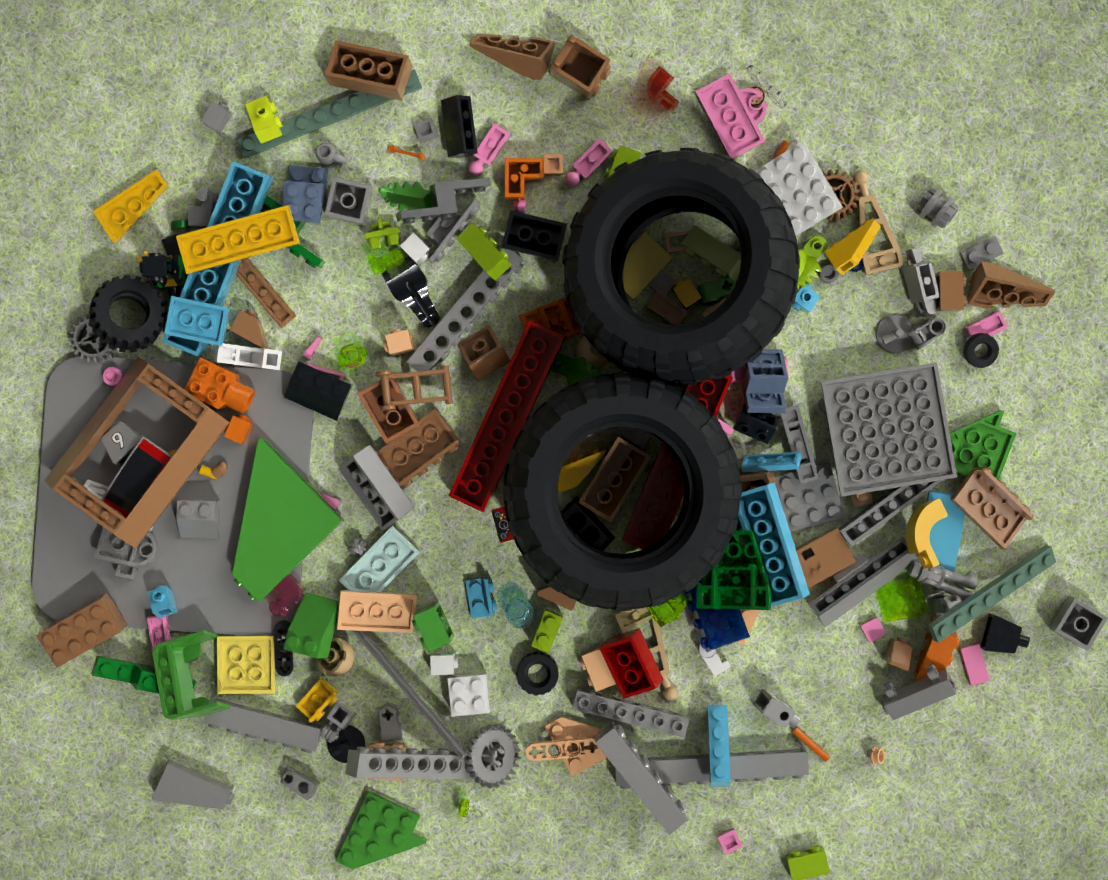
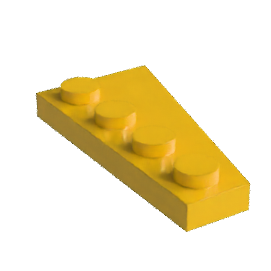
M156 169L95 209L93 213L112 242L116 244L169 186Z

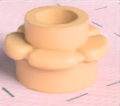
M874 746L869 750L868 758L872 761L873 765L884 762L885 753L882 748Z

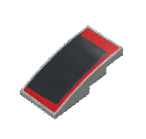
M143 436L120 468L104 494L102 501L121 512L127 518L173 456Z

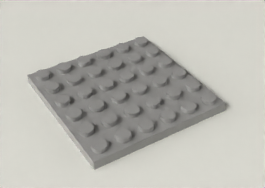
M937 362L820 382L840 497L957 478Z

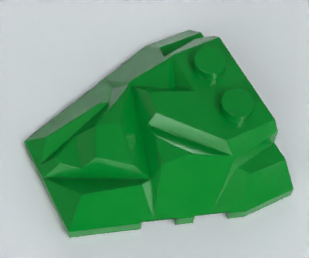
M735 530L719 563L702 578L701 583H698L696 609L771 610V588L754 532L752 530Z

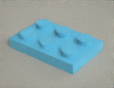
M171 296L164 334L223 346L230 308Z

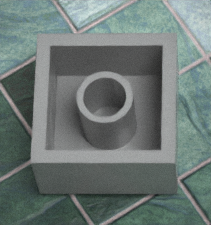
M333 177L325 216L365 226L373 193L372 186Z
M1067 596L1048 629L1080 648L1089 651L1108 617L1078 599Z

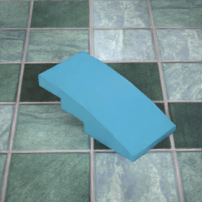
M929 490L926 502L940 498L948 514L947 517L937 521L932 526L929 535L930 544L939 561L938 566H944L945 569L954 572L965 514L950 500L954 494Z

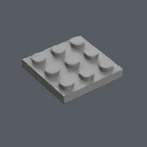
M830 462L816 465L819 479L800 484L796 471L775 476L779 498L790 532L845 518Z

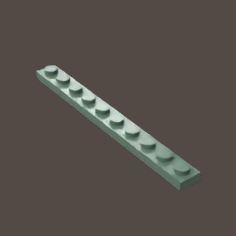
M415 69L411 70L404 95L422 89ZM358 91L283 121V127H280L282 136L261 144L255 133L237 139L243 157L248 158L394 99Z

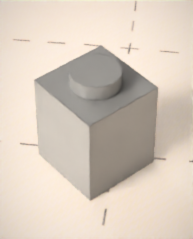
M212 101L200 121L221 134L232 114L228 111L229 107L221 102L216 104Z

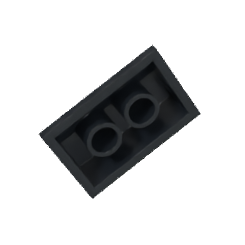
M510 210L502 248L558 261L567 223Z
M298 361L284 398L337 421L353 386Z
M576 496L561 510L566 524L583 542L604 551L616 537L588 508L578 503L579 498Z

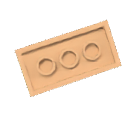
M340 590L336 629L413 633L414 626L412 620H414L413 616L416 611L417 595Z

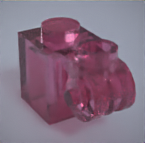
M291 573L274 588L280 594L281 600L275 599L269 604L270 612L284 617L291 611L289 606L292 603L298 604L305 597L303 593L306 589Z

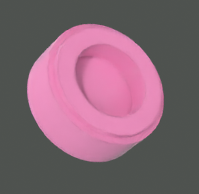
M108 367L103 372V380L110 386H116L123 377V372L117 367Z

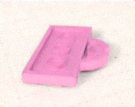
M729 73L695 92L729 157L734 159L765 143V139L757 124L762 121L766 114L767 103L763 102L759 108H753L750 103L753 98L762 97L759 91L752 88L738 90Z

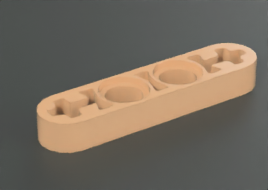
M595 737L530 743L526 748V756L531 761L588 757L597 755L600 748L597 746L594 748V751H590V748H584V753H581L580 742H584L583 746H589L590 742L597 745ZM569 744H577L578 751L570 753L567 750ZM551 745H556L559 748V752L556 755H551L548 752V748ZM542 746H545L546 756H543V752H538L537 756L529 753V751H532V747H536V750H542Z

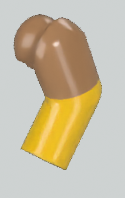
M221 461L213 468L202 465L199 474L212 479H218L226 474L228 464Z

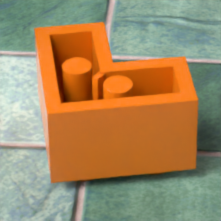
M505 158V200H525V181H544V158Z

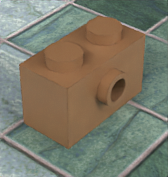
M963 271L937 272L936 283L940 297L936 298V311L964 310V306L967 304V297L964 295L963 289L966 286V276L963 275Z

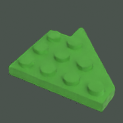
M999 410L949 433L956 473L967 476L973 467H987L992 471V475L996 479H1000L1017 434L999 427L1004 414L1003 410Z
M368 791L336 862L348 868L356 869L425 844L427 839L413 833L420 815Z

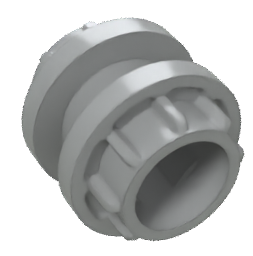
M929 189L916 206V211L920 213L919 217L924 220L927 216L933 219L931 225L934 228L937 226L945 228L958 211V206L954 204L955 199L950 197L948 200H945L941 197L943 191L940 189L937 191Z

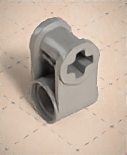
M940 318L929 319L910 330L907 335L914 341L916 350H919L943 334L946 330V323ZM934 322L938 324V330L936 332L932 330V324Z
M386 703L379 713L382 742L401 740L402 731L398 708L393 703ZM386 710L392 713L391 717H388V714H384Z

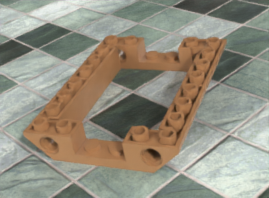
M138 357L44 481L55 492L132 547L137 548L230 422ZM144 384L194 420L197 425L126 518L121 512L110 507L87 490V487L71 477L141 385Z

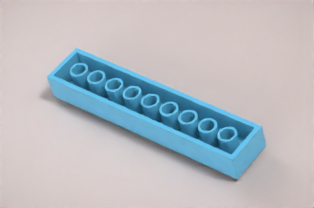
M233 161L207 227L260 213L274 177ZM241 260L189 274L180 297L224 306ZM166 334L162 341L198 357L204 356L208 347V343Z

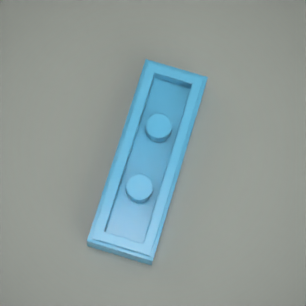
M800 452L745 455L741 470L742 472L798 469L802 456Z

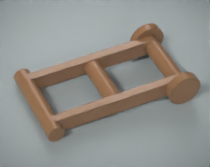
M449 365L441 366V370L392 374L391 370L376 372V377L381 378L384 406L380 407V411L395 410L396 406L438 401H445V404H453ZM442 374L444 396L422 398L419 376ZM411 377L414 399L391 402L388 379Z

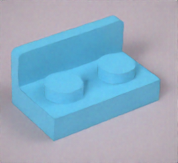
M489 577L466 580L471 619L494 616V611H497L496 599L492 600L491 592H494L493 581H489Z

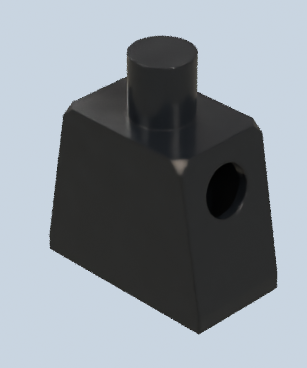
M989 613L980 648L992 652L1016 653L1017 646L1028 647L1030 637L1021 635L1022 627Z

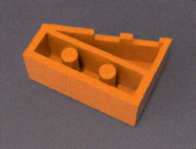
M931 616L930 622H933L937 618H933V616ZM956 631L939 643L933 640L931 632L930 634L926 633L924 639H927L923 651L921 650L914 672L916 681L928 676L926 673L928 672L926 669L928 665L934 664L938 672L946 669L947 665L950 666L953 658L952 652L959 645Z

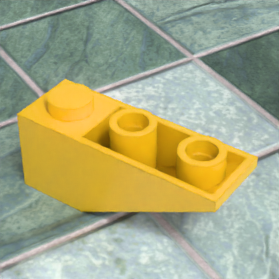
M874 218L865 221L861 227L848 233L845 238L838 243L832 244L825 251L832 265L841 275L859 264L881 226Z
M600 448L589 452L590 456L583 458L580 455L572 458V463L567 465L564 463L558 478L557 487L559 492L561 493L578 486L604 456L606 451H601Z

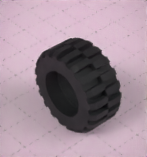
M124 275L123 279L116 276L112 278L111 282L107 280L102 284L101 288L98 287L90 304L89 323L93 327L92 332L95 336L98 335L100 337L99 341L102 344L106 342L109 344L108 348L112 350L116 347L120 349L119 352L125 353L126 350H130L132 353L137 352L138 348L143 350L150 343L153 344L156 341L166 320V307H164L165 301L163 297H159L160 291L157 288H151L152 283L149 281L144 283L141 281V277L138 276L135 279H130V275ZM120 299H131L138 302L146 312L144 324L136 329H124L117 326L109 316L111 304Z

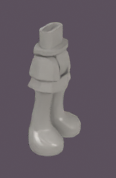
M916 561L912 563L909 571V576L915 577L916 581H920L927 588L931 587L933 590L957 595L961 601L973 595V592L944 582V579L972 590L976 588L978 583V574L969 571L965 575H961L938 565L934 568L924 569Z

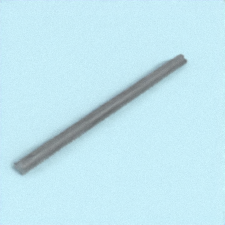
M353 630L352 632H354L355 636L368 648L367 650L371 652L372 656L376 657V661L385 668L384 670H386L387 674L402 688L401 690L411 699L410 701L414 703L415 707L419 708L418 710L422 712L421 714L425 716L426 720L430 721L429 723L439 732L438 734H441L440 736L450 745L449 747H452L451 749L455 751L454 753L458 755L459 759L461 758L462 760L469 754V752L465 751L466 748L464 749L463 745L459 744L460 741L454 738L455 735L453 736L450 730L448 731L449 728L443 725L444 722H440L441 719L435 716L436 713L434 714L431 708L429 709V704L426 705L424 703L425 700L421 699V695L418 696L416 694L418 691L416 689L413 690V686L409 685L410 682L406 681L405 677L399 674L401 671L399 669L396 670V665H392L393 662L387 659V655L384 656V651L380 650L379 646L373 643V638L370 639V635L364 631Z

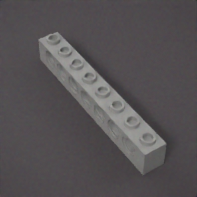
M503 249L509 255L507 260L512 264L509 271L502 274L496 280L497 284L494 288H488L486 281L492 277L483 270L408 359L407 363L417 372L437 370L436 364L439 361L443 362L450 353L447 351L452 346L456 347L462 340L460 336L464 331L468 333L474 326L473 320L476 317L480 318L486 312L485 306L497 299L499 296L497 292L500 288L505 289L511 282V275L513 273L517 274L523 268V258L512 250ZM475 294H484L483 302L476 303L474 301ZM466 307L472 310V314L468 318L463 317L461 314L462 310ZM452 322L459 323L460 328L457 332L449 330ZM439 337H446V346L439 347L437 345ZM428 351H432L435 354V358L431 362L425 360V354Z
M357 747V750H348L345 774L355 778L475 779L471 778V772L467 771L469 764H466L465 761L469 757L466 756L461 760L454 753L455 751L449 752L448 749L439 748L438 752H434L433 749L422 748V751H418L415 748H406V751H402L400 748L391 747L390 751H386L385 748L374 747L373 750H369L366 747Z

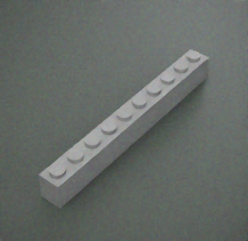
M806 749L729 753L731 780L735 779V782H745L746 779L754 778L755 781H764L768 777H773L774 780H783L785 776L801 779L804 778V775H809L808 752ZM708 754L647 758L650 762V769L652 771L655 769L660 774L664 786L666 784L670 786V783L689 785V782L707 784L709 781ZM615 768L616 786H620L621 789L631 788Z

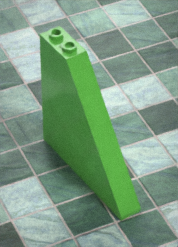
M260 438L257 442L232 573L235 577V583L241 588L244 586L249 591L247 593L253 601L257 600L258 602L263 601L344 521L264 438Z

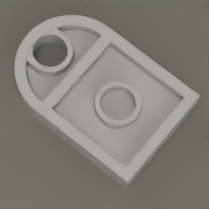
M103 527L94 558L132 568H142L154 561L158 552V545L154 536L148 532L137 548H134ZM146 546L152 547V553L149 555L142 554V550Z

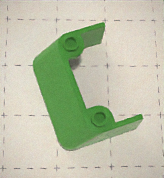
M202 630L159 643L154 647L152 653L162 712L166 718L177 720L204 717L231 709L229 704L221 702L211 703L205 697L195 698L189 662L200 657V643L216 639L217 634Z

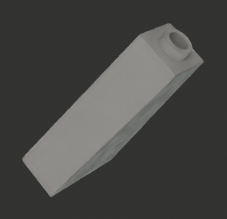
M171 760L166 765L152 799L162 802L224 809L227 804H231L234 798V794H232L234 788Z

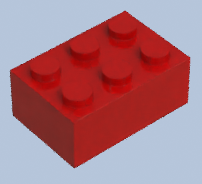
M640 628L608 638L599 647L623 699L654 690L664 680Z

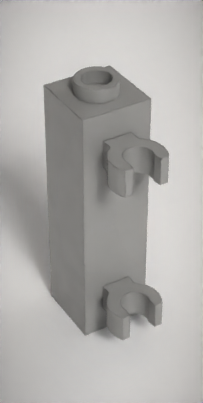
M931 664L926 666L928 676L899 689H895L891 681L884 684L886 688L884 690L885 695H883L884 703L882 704L884 712L895 720L956 695L955 682L947 669L938 672L935 665Z

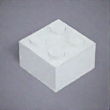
M487 671L448 676L451 717L490 713Z

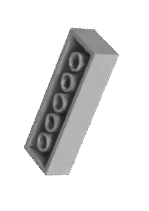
M611 722L595 735V743L670 835L688 821L686 816L688 812L685 805L680 799L677 801L674 799L675 796L668 784L665 786L662 784V777L655 769L653 771L650 769L651 766L648 759L643 754L639 755L637 753L639 752L637 750L638 747L631 739L627 740L625 738L626 735L623 728L619 724L615 725Z

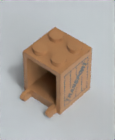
M570 35L560 53L552 62L550 76L589 100L591 96L595 97L599 92L601 80L605 81L611 72V59L573 35ZM594 70L598 71L590 86H586L585 84Z

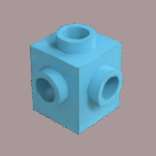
M806 283L804 288L799 286L795 302L791 308L797 311L811 312L820 296L812 290L813 287Z

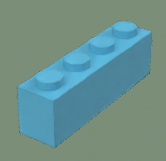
M708 705L707 733L710 787H729L731 777L727 705Z

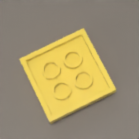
M275 635L217 636V694L276 693Z

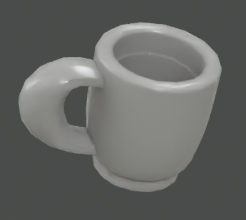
M321 143L316 148V157L323 165H332L335 161L343 165L348 162L347 158L339 155L335 147L330 143Z

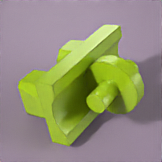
M382 217L377 218L378 223L371 224L372 230L379 229V231L364 233L371 250L381 249L380 239L386 237L389 247L399 245V235H401L399 227L384 229L391 227L390 221L383 222Z

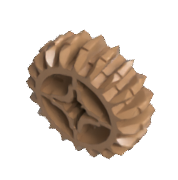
M830 169L827 175L825 172L823 174L827 181H838L841 183L838 187L831 186L834 192L840 189L837 197L843 208L830 215L827 219L830 222L834 216L837 222L840 220V216L846 219V213L851 215L853 213L851 208H857L858 205L853 201L860 200L858 196H854L860 190L853 189L858 184L857 182L850 183L853 179L852 176L848 179L845 178L847 172H843L840 176V171L837 169L833 175V171ZM845 188L848 192L847 204L844 202L845 199L842 197V191Z

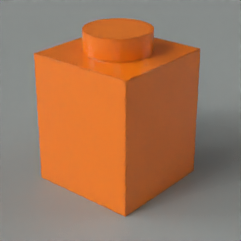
M239 414V416L233 415L224 437L239 444H245L254 423L249 421L250 417Z

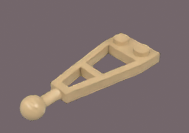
M863 170L857 171L853 176V180L859 185L862 196L858 201L859 227L865 222V203L870 202L878 218L875 220L881 225L892 248L868 255L866 250L861 259L865 276L902 267L904 264L899 245L875 195H869L866 184L869 176Z
M650 606L614 613L622 633L629 632L628 629L652 619L657 644L649 649L652 654L660 652L663 669L660 672L664 679L662 681L664 698L669 701L675 700L678 696V690L675 686L671 685L667 674H670L654 608Z

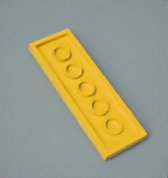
M289 205L176 236L186 274L300 244Z

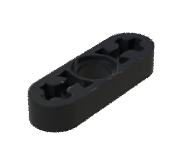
M281 620L276 624L274 630L276 672L280 676L285 677L292 673L294 662L292 651L282 653L278 648L281 644H285L288 632L287 630L285 639H282V631L278 630L281 629V626L289 629L291 625L290 622ZM283 658H286V665L290 666L287 668V671H283L281 667Z

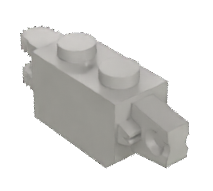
M918 248L906 250V266H902L911 304H916L920 316L933 315L936 311L934 299L939 298L940 295L932 263L929 260L924 261Z

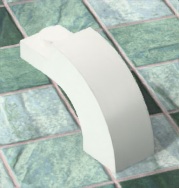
M223 343V346L216 345L214 362L280 370L282 351Z

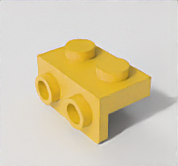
M321 677L296 707L309 718L308 721L310 723L314 719L318 722L325 714L323 709L327 705L331 707L337 701L336 695L339 691Z

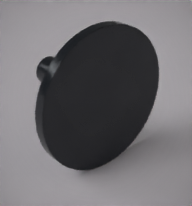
M348 725L346 729H341L338 735L339 738L334 742L329 743L327 740V748L330 755L341 763H347L348 750H357V747H365L364 735L358 728L352 725Z

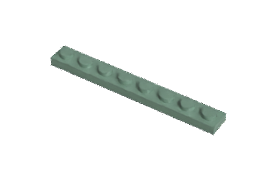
M1046 544L928 624L933 640L939 643L1055 564L1056 559L1052 547Z

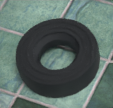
M977 333L966 341L963 354L966 361L972 366L985 368L997 359L999 346L992 336L985 333ZM979 344H986L988 348L986 355L983 357L975 356V348Z

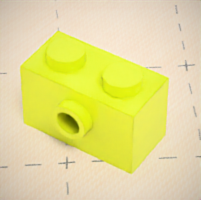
M266 95L245 104L254 132L261 144L282 136L280 127H283L279 116L275 115L278 110L274 101L270 102Z

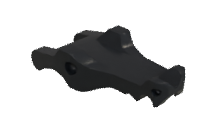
M408 256L405 258V261L409 265V269L393 279L387 270L382 275L394 298L411 308L423 326L430 328L439 322L440 315L429 297L426 276L412 258Z

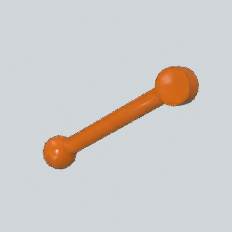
M394 145L388 147L390 153L398 152L417 157L419 160L425 159L424 153L417 154L396 148Z

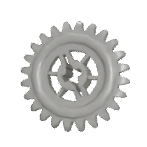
M488 724L486 728L481 727L480 732H475V738L470 739L472 744L467 745L469 749V754H467L469 758L465 761L466 764H469L467 771L471 772L470 777L475 778V783H480L482 787L491 789L493 787L499 788V784L506 785L504 779L511 780L508 774H516L512 767H519L514 762V760L521 759L515 755V753L521 750L514 748L519 742L512 741L516 736L513 734L509 735L511 730L506 729L505 726H499L498 724L492 726ZM492 742L497 743L495 747H493Z

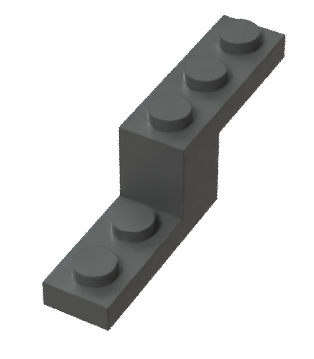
M490 177L434 183L430 186L433 207L400 211L396 214L397 222L403 221V224L415 223V219H422V222L433 221V217H441V220L451 219L452 215L458 212L455 193L456 195L465 194L467 190H474L475 193L483 192L485 188L491 185Z

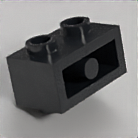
M148 253V256H142L139 270L143 277L149 278V281L165 283V280L175 279V260L165 255H160V253Z
M744 402L736 417L733 429L768 444L777 429L780 417L772 413H747Z

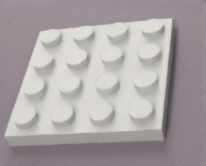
M804 141L755 171L782 201L796 236L843 208Z

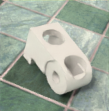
M703 640L700 642L698 650L714 677L731 667L726 659L720 660L712 641Z

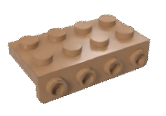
M436 408L419 420V426L392 440L377 451L382 463L388 467L392 477L404 489L413 483V477L416 475L421 477L428 472L427 467L432 463L436 466L444 460L442 457L447 452L452 454L460 448L458 446L460 440Z
M973 467L950 500L1000 549H1006L1024 522L1032 520L1034 515L1030 512V508L1022 504L1014 493L1009 492L1005 488V484L992 475L993 473L987 467Z

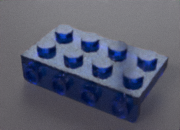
M698 584L688 592L682 593L688 601L686 602L687 609L690 613L692 612L694 617V628L696 631H699L701 636L700 644L707 653L750 637L740 609H696Z

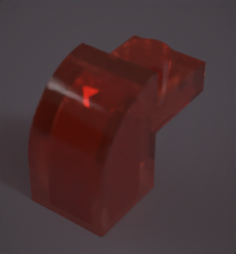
M660 66L649 78L647 96L653 105L659 99L661 101L660 105L663 108L674 111L679 105V101L666 91L673 82L674 77Z

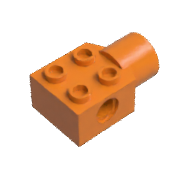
M200 357L184 389L195 398L217 409L229 407L242 414H245L256 392V390L240 383V375Z

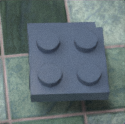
M290 165L289 180L284 181L282 207L290 206L294 221L321 224L322 207H326L328 168Z
M763 349L762 353L755 360L745 364L746 370L741 384L747 413H785L786 403L783 393L788 381V373L782 349Z

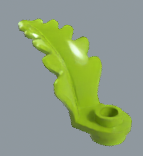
M820 235L811 237L802 247V250L798 249L800 256L798 290L799 286L803 288L806 286L805 281L808 284L812 283L810 276L815 279L818 278L815 271L822 272L817 259L826 250L827 242ZM820 243L821 246L819 248H815L814 244Z

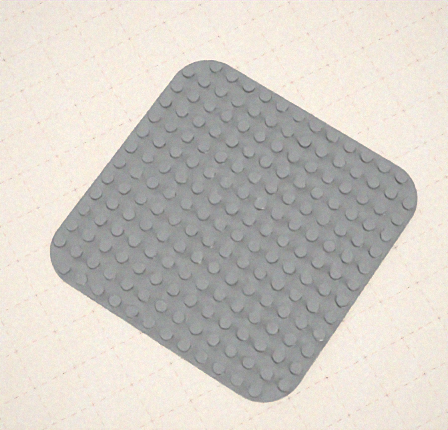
M80 356L61 363L48 380L45 399L32 577L33 595L40 609L52 619L59 620L107 592L127 622L126 627L148 629L147 616L155 615L152 613L148 591L154 590L157 586L166 585L173 592L177 609L176 613L168 615L170 631L198 632L205 630L222 635L272 636L275 635V626L279 621L286 620L291 623L300 603L303 561L261 602L253 601L247 594L249 591L244 586L241 588L235 583V577L232 573L258 440L264 438L307 483L309 482L314 411L284 398L292 374L282 370L222 366L240 375V383L256 390L251 405L246 413L243 414L250 417L249 421L254 423L245 444H239L225 438L224 435L227 428L224 430L153 525L151 534L158 545L156 558L149 565L139 568L135 581L115 576L118 564L94 558L103 526L55 492L44 480L116 387L107 385L104 382V370L108 367H117L123 372L124 376L136 359H109L105 357V363L98 358L99 364H95L93 358L91 363H87L86 357L84 360H80ZM144 360L183 389H185L197 365ZM144 384L141 385L115 420L116 424L120 421L127 423L141 436L146 437L166 452L179 449L197 425L194 420ZM201 401L228 422L231 421L233 415L239 416V414H242L229 407L217 409ZM101 438L71 478L83 485L87 480H91L109 487L121 467L112 462ZM221 461L228 464L226 474L218 479H212L199 474L202 465L213 468ZM177 500H220V539L180 538L177 524ZM146 546L142 550L143 555L152 553V547ZM281 626V629L278 631H283L285 626Z

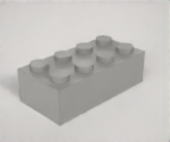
M370 445L353 455L338 468L382 531L415 508L410 498L402 491L400 484L390 474L388 467L382 463L377 452Z

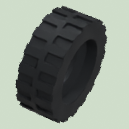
M543 652L529 653L518 664L516 673L518 684L522 690H525L528 694H534V696L549 693L558 681V666L550 655ZM540 664L546 668L547 677L543 682L535 683L529 679L528 670L532 665Z

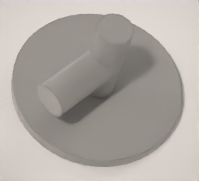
M887 316L877 327V341L888 352H903L913 343L912 338L907 333L914 327L910 320L904 316Z

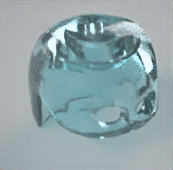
M518 596L511 599L504 608L507 620L516 628L525 629L535 622L536 613L531 602L524 597Z

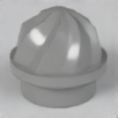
M361 537L353 538L347 545L349 547L347 552L361 557L363 552H366V542Z

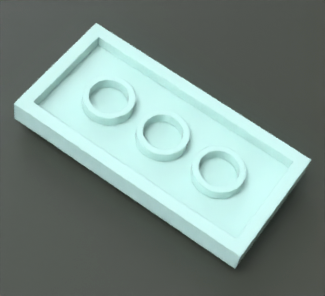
M392 525L339 581L349 591L382 592L420 551Z

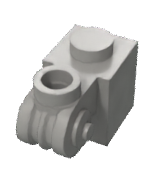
M201 188L197 192V198L203 202L202 205L199 207L188 206V226L191 228H207L219 198L218 193H214L207 188Z
M337 702L326 717L330 722L322 726L320 736L324 737L325 740L327 739L329 743L334 742L339 738L338 735L341 729H346L357 713L342 702Z

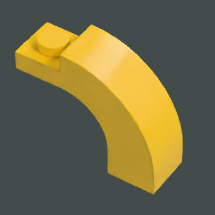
M940 498L930 500L919 506L911 515L906 528V545L909 554L917 553L918 561L924 569L934 568L939 565V561L930 544L929 535L932 526L937 521L948 516Z

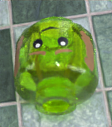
M354 342L341 347L337 356L340 365L351 370L363 366L368 354L364 346L362 347L359 343Z

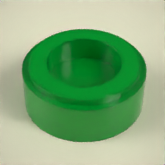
M175 220L170 223L171 230L190 229L188 220Z

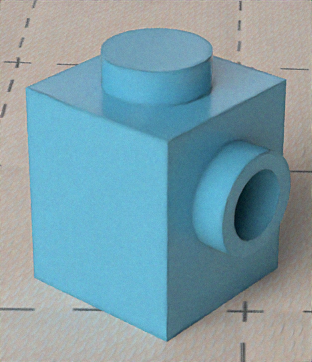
M166 585L157 586L154 590L148 591L152 613L158 618L177 612L173 592Z

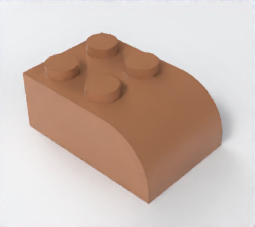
M388 379L391 402L407 400L396 379ZM381 380L357 393L386 444L420 425L410 404L396 406V409L391 411H380V407L384 406Z

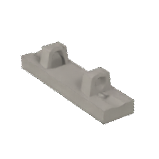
M799 405L788 407L785 413H780L790 451L800 452L801 459H803L800 462L799 468L796 469L799 482L803 484L818 480V472Z

